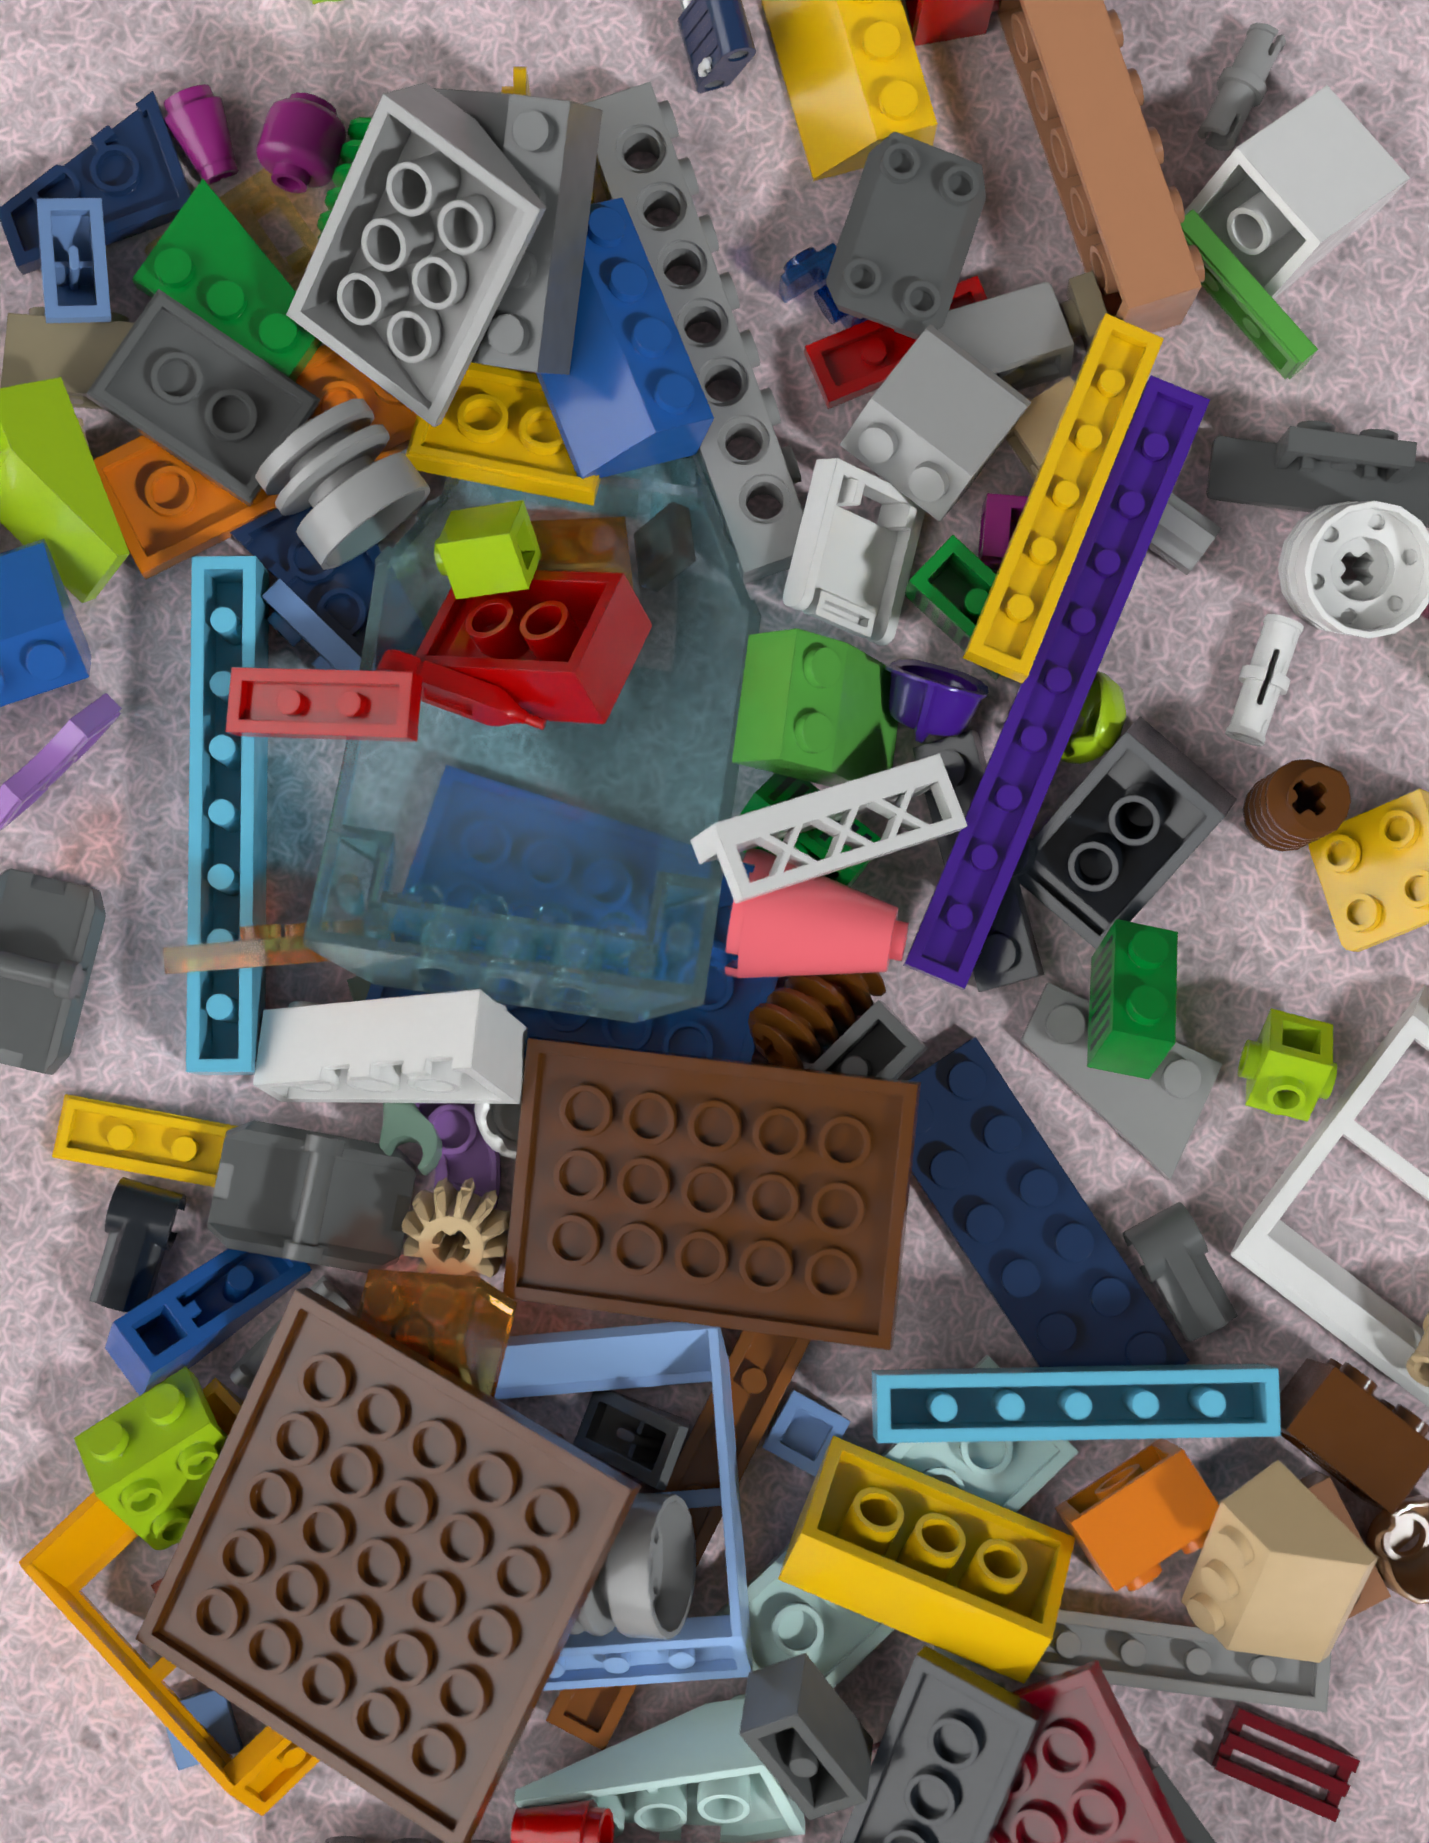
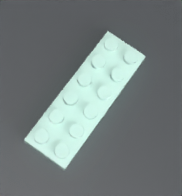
M986 1355L973 1368L1000 1367L990 1356ZM1068 1440L894 1443L881 1456L1017 1512L1079 1451ZM788 1544L747 1583L753 1671L806 1653L834 1688L895 1629L778 1580L788 1550ZM729 1601L714 1616L730 1615Z

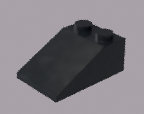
M1140 716L1032 839L1036 852L1034 863L1025 874L1018 877L1019 883L1097 949L1114 921L1119 919L1130 922L1225 818L1237 799Z

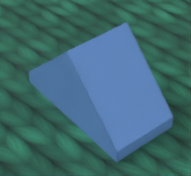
M102 198L37 199L42 291L46 323L111 322Z

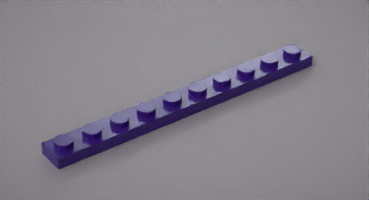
M1152 375L1148 379L1030 673L1026 680L1020 684L966 813L967 827L960 830L903 966L960 990L966 988L1210 399Z

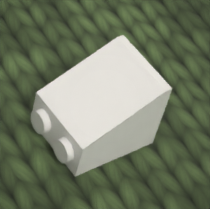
M1327 85L1236 147L1184 213L1186 215L1194 209L1260 285L1275 299L1378 213L1410 177Z

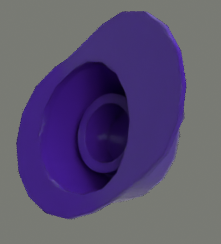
M898 659L890 665H885L884 668L891 672L889 692L890 715L901 724L914 729L915 741L921 743L929 734L955 736L963 733L968 728L981 701L989 693L987 685L965 672L921 660Z

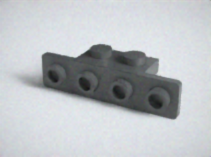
M1303 421L1298 423L1297 427L1290 426L1277 443L1217 436L1212 442L1206 496L1211 500L1310 513L1320 506L1345 501H1378L1401 506L1421 520L1426 528H1429V463L1415 461L1417 442L1398 440L1396 432L1385 429H1367L1361 431L1360 435L1335 432L1336 427L1328 422Z

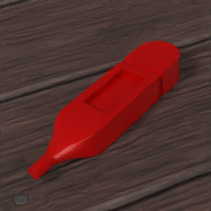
M389 649L385 651L375 670L414 672L423 677L422 702L485 725L500 727L509 724H527L543 730L547 719L530 714L520 707L507 692L498 686L427 660L423 662L419 657L399 650Z

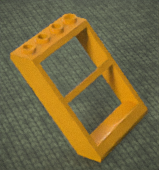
M215 1377L202 1390L218 1426L229 1435L244 1401ZM94 1492L91 1493L19 1561L20 1566L226 1793L263 1817L320 1760L268 1726L235 1757L231 1754L229 1755L163 1681L177 1666L161 1657L150 1667L84 1595L81 1590L139 1536L109 1509Z

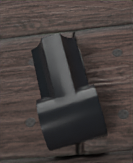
M125 1177L119 1180L112 1194L106 1214L105 1232L109 1236L89 1301L106 1308L128 1313L152 1297L165 1250L171 1249L178 1234L171 1231L178 1209L185 1210V1194Z

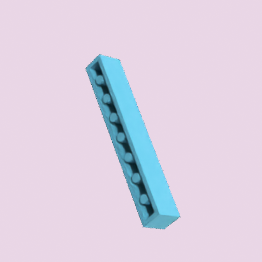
M192 556L186 1072L197 1075H254L263 1010H266L268 737L235 736L225 732L231 667L269 668V623L267 621L269 618V605L262 597L269 589V572L256 556Z

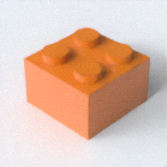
M1160 1438L1056 1506L1055 1510L1072 1536L1075 1537V1541L1095 1572L1115 1592L1124 1586L1131 1592L1147 1585L1158 1577L1163 1571L1159 1563L1181 1549L1187 1555L1201 1549L1220 1505L1185 1451L1170 1441Z

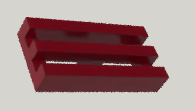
M1235 1705L1211 1766L1221 1773L1336 1822L1341 1811L1338 1805L1342 1796L1345 1798L1351 1786L1348 1784V1780L1352 1772L1356 1773L1360 1760L1351 1754ZM1243 1725L1338 1765L1334 1777L1240 1736ZM1233 1749L1327 1789L1328 1792L1325 1800L1230 1760Z

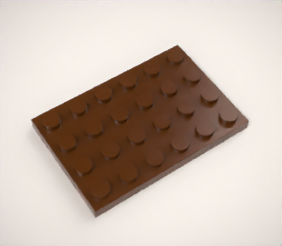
M542 1037L528 1038L502 1298L891 1350L894 1345L921 1082Z

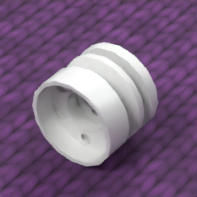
M1345 501L1320 506L1300 519L1283 543L1278 564L1282 594L1295 615L1316 629L1369 639L1395 634L1417 620L1429 604V532L1421 520L1397 505L1378 501ZM1343 557L1357 558V561L1351 567L1357 575L1355 580L1340 578L1346 570L1345 565L1341 562Z

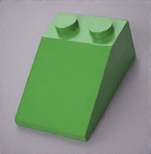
M798 628L750 634L732 763L828 787L893 768L898 721L890 715L889 710L891 672L884 669L885 664L849 643Z

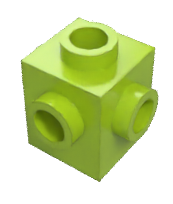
M1271 1008L1257 1041L1248 1039L1240 1056L1238 1077L1246 1079L1245 1105L1274 1115H1283L1308 1122L1318 1099L1327 1100L1335 1084L1337 1063L1333 1062V1024Z

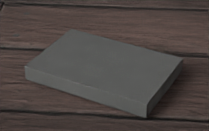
M160 289L154 294L86 393L87 398L249 507L262 490V487L255 478L262 463L289 435L309 421L321 401L311 392Z

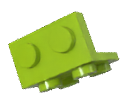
M184 1367L74 1437L95 1495L154 1550H164L180 1542L228 1435L218 1426L198 1378L187 1367Z

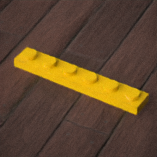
M1107 313L1103 316L963 655V659L1021 684L1028 677L1164 338Z

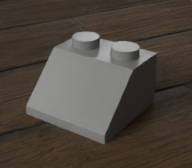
M930 324L871 397L840 443V446L940 522L969 489L1031 404V401Z

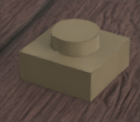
M1093 271L1069 278L1068 300L1060 303V308L1072 339L1081 336L1086 353L1089 350L1100 321L1105 313H1107Z

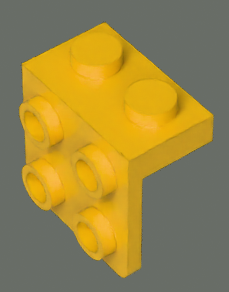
M1423 789L1415 790L1345 820L1334 832L1308 844L1341 945L1346 950L1360 952L1429 924L1428 791Z

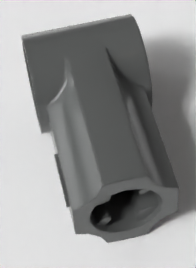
M1181 1202L1168 1207L1122 1233L1127 1246L1133 1245L1144 1263V1265L1139 1267L1142 1274L1150 1283L1154 1282L1167 1309L1170 1311L1186 1341L1191 1342L1207 1336L1226 1326L1232 1319L1238 1316L1205 1256L1208 1253L1206 1242L1194 1219Z

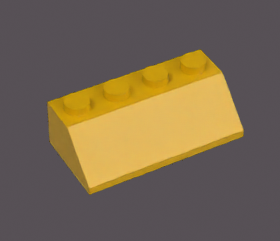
M761 0L813 182L864 168L868 154L893 132L933 146L938 124L901 0Z
M833 1436L793 1531L778 1580L1024 1684L1053 1639L1075 1537Z

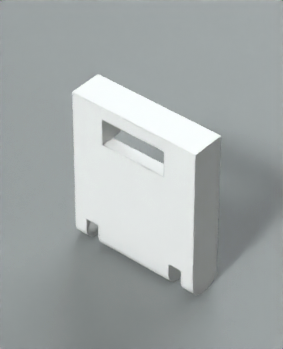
M839 458L816 460L783 593V603L788 607L802 610L809 616L853 635L866 638L874 644L880 646L888 645L896 634L925 510L897 490L892 484ZM862 495L882 504L877 524L839 506L860 505Z

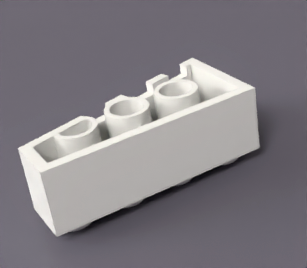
M481 989L331 1004L295 1001L289 1003V1008L263 1010L253 1085L280 1102L520 1104L528 1028L507 1011L506 1006L495 1002Z

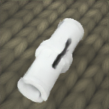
M1266 614L1250 665L1242 666L1239 675V681L1243 686L1230 725L1226 728L1225 734L1234 740L1248 745H1264L1265 736L1279 695H1286L1291 680L1286 677L1304 626L1298 621L1282 615ZM1272 657V662L1268 671V666ZM1263 681H1265V682H1264V685H1263V688H1262V691H1261V694H1260V697H1259V700H1258V703H1257V698H1258V696H1259V693H1260V690H1261Z

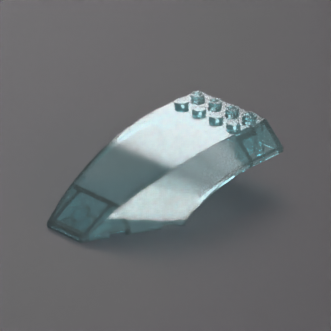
M693 455L601 478L594 506L449 477L444 484L442 494L436 499L428 501L415 515L416 523L393 548L387 546L375 559L376 567L359 670L375 671L384 652L389 649L399 650L413 656L418 651L451 588L448 576L440 574L434 556L435 540L440 536L450 512L524 500L542 553L536 570L624 573L653 626L606 724L547 720L543 730L527 724H509L496 727L479 723L421 701L417 742L346 740L332 812L303 936V945L364 980L380 986L435 994L481 989L497 1003L631 1023L704 1005L724 872L719 859L699 865L690 840L714 823L732 818L740 765L732 763L748 638L750 634L759 633L761 614L755 599H750L739 572L740 563L732 545L727 543L723 533L724 523L708 485L703 484Z

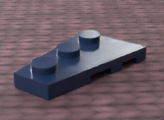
M154 91L137 102L136 106L138 109L115 127L111 128L107 125L91 137L92 144L63 166L56 164L0 207V222L15 264L22 275L41 269L37 199L102 198L105 246L171 223L192 193Z
M313 507L294 515L283 516L276 508L230 532L252 556H256L277 580L280 578L373 671L376 670L385 651L395 649L409 654L420 647L425 635L378 544L338 567L323 570L296 533L301 521Z

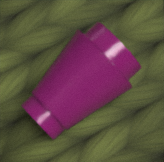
M202 84L186 88L164 101V106L168 113L164 119L165 124L197 173L200 174L201 178L208 185L216 183L222 178L226 179L236 175L239 172L234 161L235 155L221 97L214 96L210 85Z

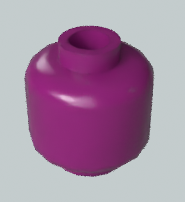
M297 92L291 94L289 98L274 102L267 113L256 148L258 161L271 174V181L285 191L300 194L305 193L308 188L325 186L332 180L335 167L339 164V155L346 141L345 126L337 116L334 106L325 99L309 93Z

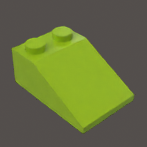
M61 377L0 388V522L23 545L45 539L63 585L81 603H85L98 596L130 553Z

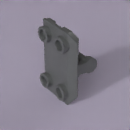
M897 132L891 133L868 154L826 278L827 287L839 311L860 319L864 317L893 328L895 332L913 339H918L930 324L937 330L943 327L986 199L983 167L981 164Z
M7 869L0 873L1 1064L53 1075L70 1056L106 918L99 890L15 869Z
M253 1120L230 1129L225 1134L207 1227L229 1249L373 1274L397 1263L401 1255L405 1235L402 1231V1222L407 1212H409L416 1179V1165L399 1148H396L388 1156L382 1151L379 1143Z

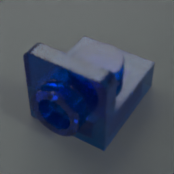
M834 242L819 252L814 247L801 251L783 267L785 272L780 276L779 294L783 301L787 303L817 284L819 289L814 292L815 300L825 318L832 325L841 321L847 329L869 320L864 317L860 319L839 311L827 287L826 278L837 249Z

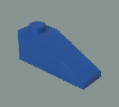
M228 1248L113 1321L105 1349L140 1396L182 1368L187 1367L189 1369L308 1276L312 1269L306 1262Z

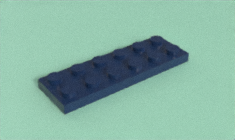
M976 1036L908 1080L921 1082L911 1173L1038 1367L1184 1365L1189 1362V1358Z

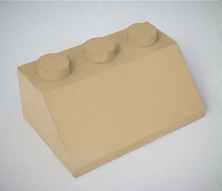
M1277 1460L1220 1503L1181 1602L1187 1607L1189 1616L1195 1625L1203 1632L1212 1634L1227 1650L1321 1663L1330 1655L1378 1558L1302 1482Z

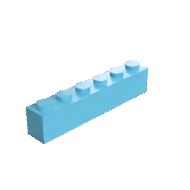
M1263 1363L871 1370L873 1437L877 1443L1281 1436L1279 1369Z

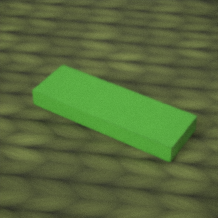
M1192 209L1185 215L1181 227L1188 246L1196 245L1201 254L1205 269V280L1201 283L1202 287L1282 377L1290 380L1308 364L1318 348L1195 210Z

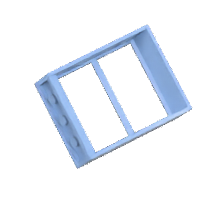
M669 1322L462 1340V1379L496 1400L712 1382L720 1488L659 1492L656 1494H676L685 1501L688 1508L722 1506L730 1615L686 1618L679 1634L669 1640L629 1638L618 1632L616 1626L613 1631L604 1636H593L586 1631L578 1635L570 1634L543 1691L748 1677L749 1673L753 1672L752 1641L730 1365L721 1327L685 1322Z

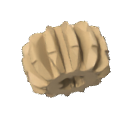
M447 1177L438 1181L434 1188V1193L425 1189L420 1191L412 1203L414 1210L407 1212L402 1222V1231L409 1235L403 1246L404 1256L422 1258L417 1267L418 1277L427 1275L433 1270L440 1273L439 1280L442 1290L451 1285L454 1276H458L467 1289L470 1290L473 1286L477 1285L481 1274L490 1278L494 1276L502 1264L500 1257L507 1255L509 1233L505 1230L508 1229L510 1224V1211L493 1209L498 1199L496 1190L486 1192L482 1197L475 1194V1183L472 1177L464 1181L460 1191L455 1189ZM458 1230L461 1231L457 1236L454 1235Z

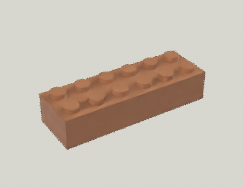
M999 0L997 15L1085 273L1094 272L1107 313L1150 333L1180 325L1202 287L1201 283L1205 280V269L1198 248L1194 244L1188 246L1181 227V223L1185 219V213L1180 193L1174 185L1168 187L1160 166L1164 163V149L1160 135L1154 126L1147 128L1140 108L1144 104V93L1140 77L1135 68L1127 69L1120 50L1124 44V36L1118 14L1114 9L1107 11L1103 0Z

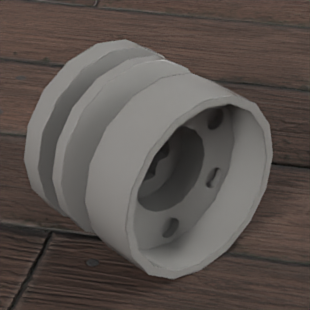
M363 398L351 399L338 404L304 423L269 455L255 476L257 482L267 495L279 494L275 505L283 516L294 515L313 507L301 521L296 533L323 570L338 567L373 547L405 522L424 503L430 494L428 484L404 453H395L374 462L385 448L390 436L383 424L371 425L375 417L373 411Z
M637 1493L570 1633L571 1635H578L586 1631L593 1636H604L613 1631L615 1626L618 1632L629 1638L669 1640L679 1634L689 1613L696 1573V1541L692 1517L682 1498L676 1494Z

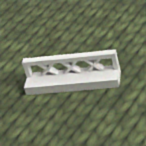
M939 753L714 823L690 841L699 865L719 859L735 904L960 831L967 827V823ZM929 789L932 791L943 820L930 825L906 812L911 798L921 795ZM873 810L889 819L880 841L872 842L850 830L856 815ZM900 826L909 830V832L897 835ZM818 828L832 836L833 840L825 859L817 861L793 848L799 833ZM844 843L854 848L853 850L841 853ZM761 846L777 855L768 877L750 883L739 852ZM787 862L797 866V868L783 872Z

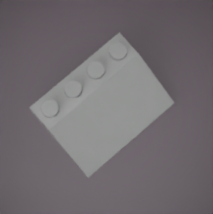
M427 83L383 93L286 315L430 425L436 427L441 424L547 207L477 120Z

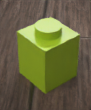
M524 500L453 510L450 512L444 528L434 544L437 568L441 575L448 576L456 599L529 589L542 556Z

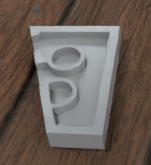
M1047 983L1020 1042L1075 1094H1078L1124 1140L1129 1142L1167 1180H1171L1223 1064L1176 1042L1149 1080L1087 1067L1089 1001L1051 983Z

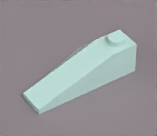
M745 1694L737 1695L730 1700L706 1703L515 1790L514 1802L518 1808L529 1809L530 1807L595 1800L598 1807L610 1808L614 1820L613 1839L622 1834L625 1823H637L646 1830L659 1832V1840L681 1841V1827L684 1825L721 1826L720 1842L747 1843L805 1834L804 1813L739 1734Z

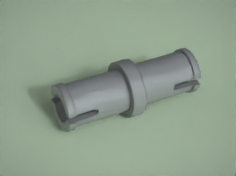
M1264 23L1250 25L1246 33L1247 37L1232 67L1223 69L1216 83L1219 93L1205 121L1198 130L1200 139H1205L1209 131H1211L1205 141V144L1221 151L1232 150L1251 108L1261 104L1267 92L1265 80L1279 52L1282 51L1286 43L1284 35L1277 36L1279 30Z

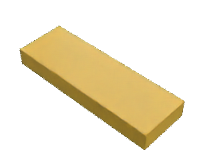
M65 1094L52 1158L215 1187L225 1134L228 1130L238 1126Z

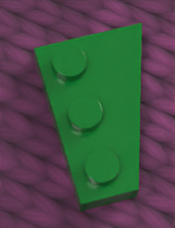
M202 179L136 272L132 281L138 290L151 298L160 289L296 382L322 342L286 315L296 291L206 181Z

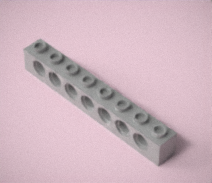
M651 82L584 103L583 105L603 110L596 169L607 200L623 197L714 416V420L697 452V456L742 584L744 585L788 570L805 506L801 507L793 485L802 481L799 466L790 445L780 448L773 426L781 423L774 395L770 387L762 390L759 389L752 369L760 366V359L753 336L749 329L739 332L732 310L740 308L734 282L729 272L718 273L711 254L719 251L718 239L710 216L706 214L698 217L691 196L699 194V188L692 164L688 157L678 160L671 139L679 137V132L671 105L668 100L657 101ZM640 151L649 152L658 159L653 166L647 169L633 168L627 164L626 160L630 155ZM666 208L676 213L678 219L669 226L657 227L650 224L646 217L655 209ZM677 265H687L695 269L699 276L690 284L678 285L671 282L666 277V274ZM707 322L718 329L719 335L711 342L697 343L687 336L686 331L695 323ZM726 379L735 383L740 389V393L730 401L721 402L711 398L706 389L712 382ZM737 437H749L758 443L761 451L752 459L739 460L731 456L726 447L730 441ZM766 494L774 497L780 503L782 509L773 518L760 519L753 516L746 505L753 497Z

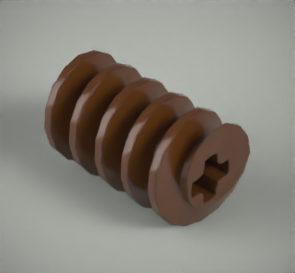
M1310 759L1293 760L1256 782L1246 794L1242 809L1244 824L1252 838L1265 848L1279 852L1298 850L1339 828L1348 815L1351 804L1350 789L1341 771ZM1294 802L1298 805L1296 810L1292 806Z
M879 972L790 976L785 980L784 987L774 990L768 995L766 1003L759 1004L749 1014L750 1034L756 1048L771 1065L804 1068L802 1061L814 1064L822 1056L820 1046L830 1048L839 1039L837 1030L846 1032L856 1022L855 1015L862 1016L874 1004L871 995L881 997L886 992L884 981Z

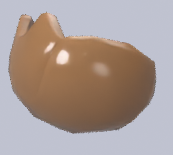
M1422 1495L1410 1496L1405 1498L1393 1515L1381 1510L1374 1518L1368 1529L1366 1547L1378 1558L1375 1566L1387 1588L1416 1604H1428L1429 1498ZM1419 1534L1418 1542L1413 1548L1407 1551H1398Z

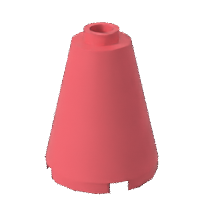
M755 848L746 851L742 863L755 865L754 871L749 872L748 879L750 883L768 877L776 855ZM787 862L783 872L797 868V866ZM823 875L737 904L733 900L726 953L738 955V960H732L725 966V974L736 978L887 972L890 959L903 960L909 922L897 921L898 907Z

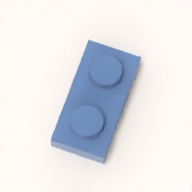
M280 578L262 595L263 599L274 611L267 619L268 623L293 647L303 639L319 655L311 663L315 669L373 671Z

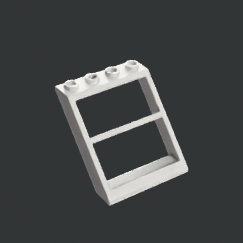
M1424 985L1244 1224L1230 1255L1429 1408V1387L1416 1382L1409 1375L1406 1368L1409 1357L1415 1352L1425 1333L1424 1330L1280 1220L1342 1135L1429 1201V1177L1354 1121L1414 1040L1429 1051V987Z

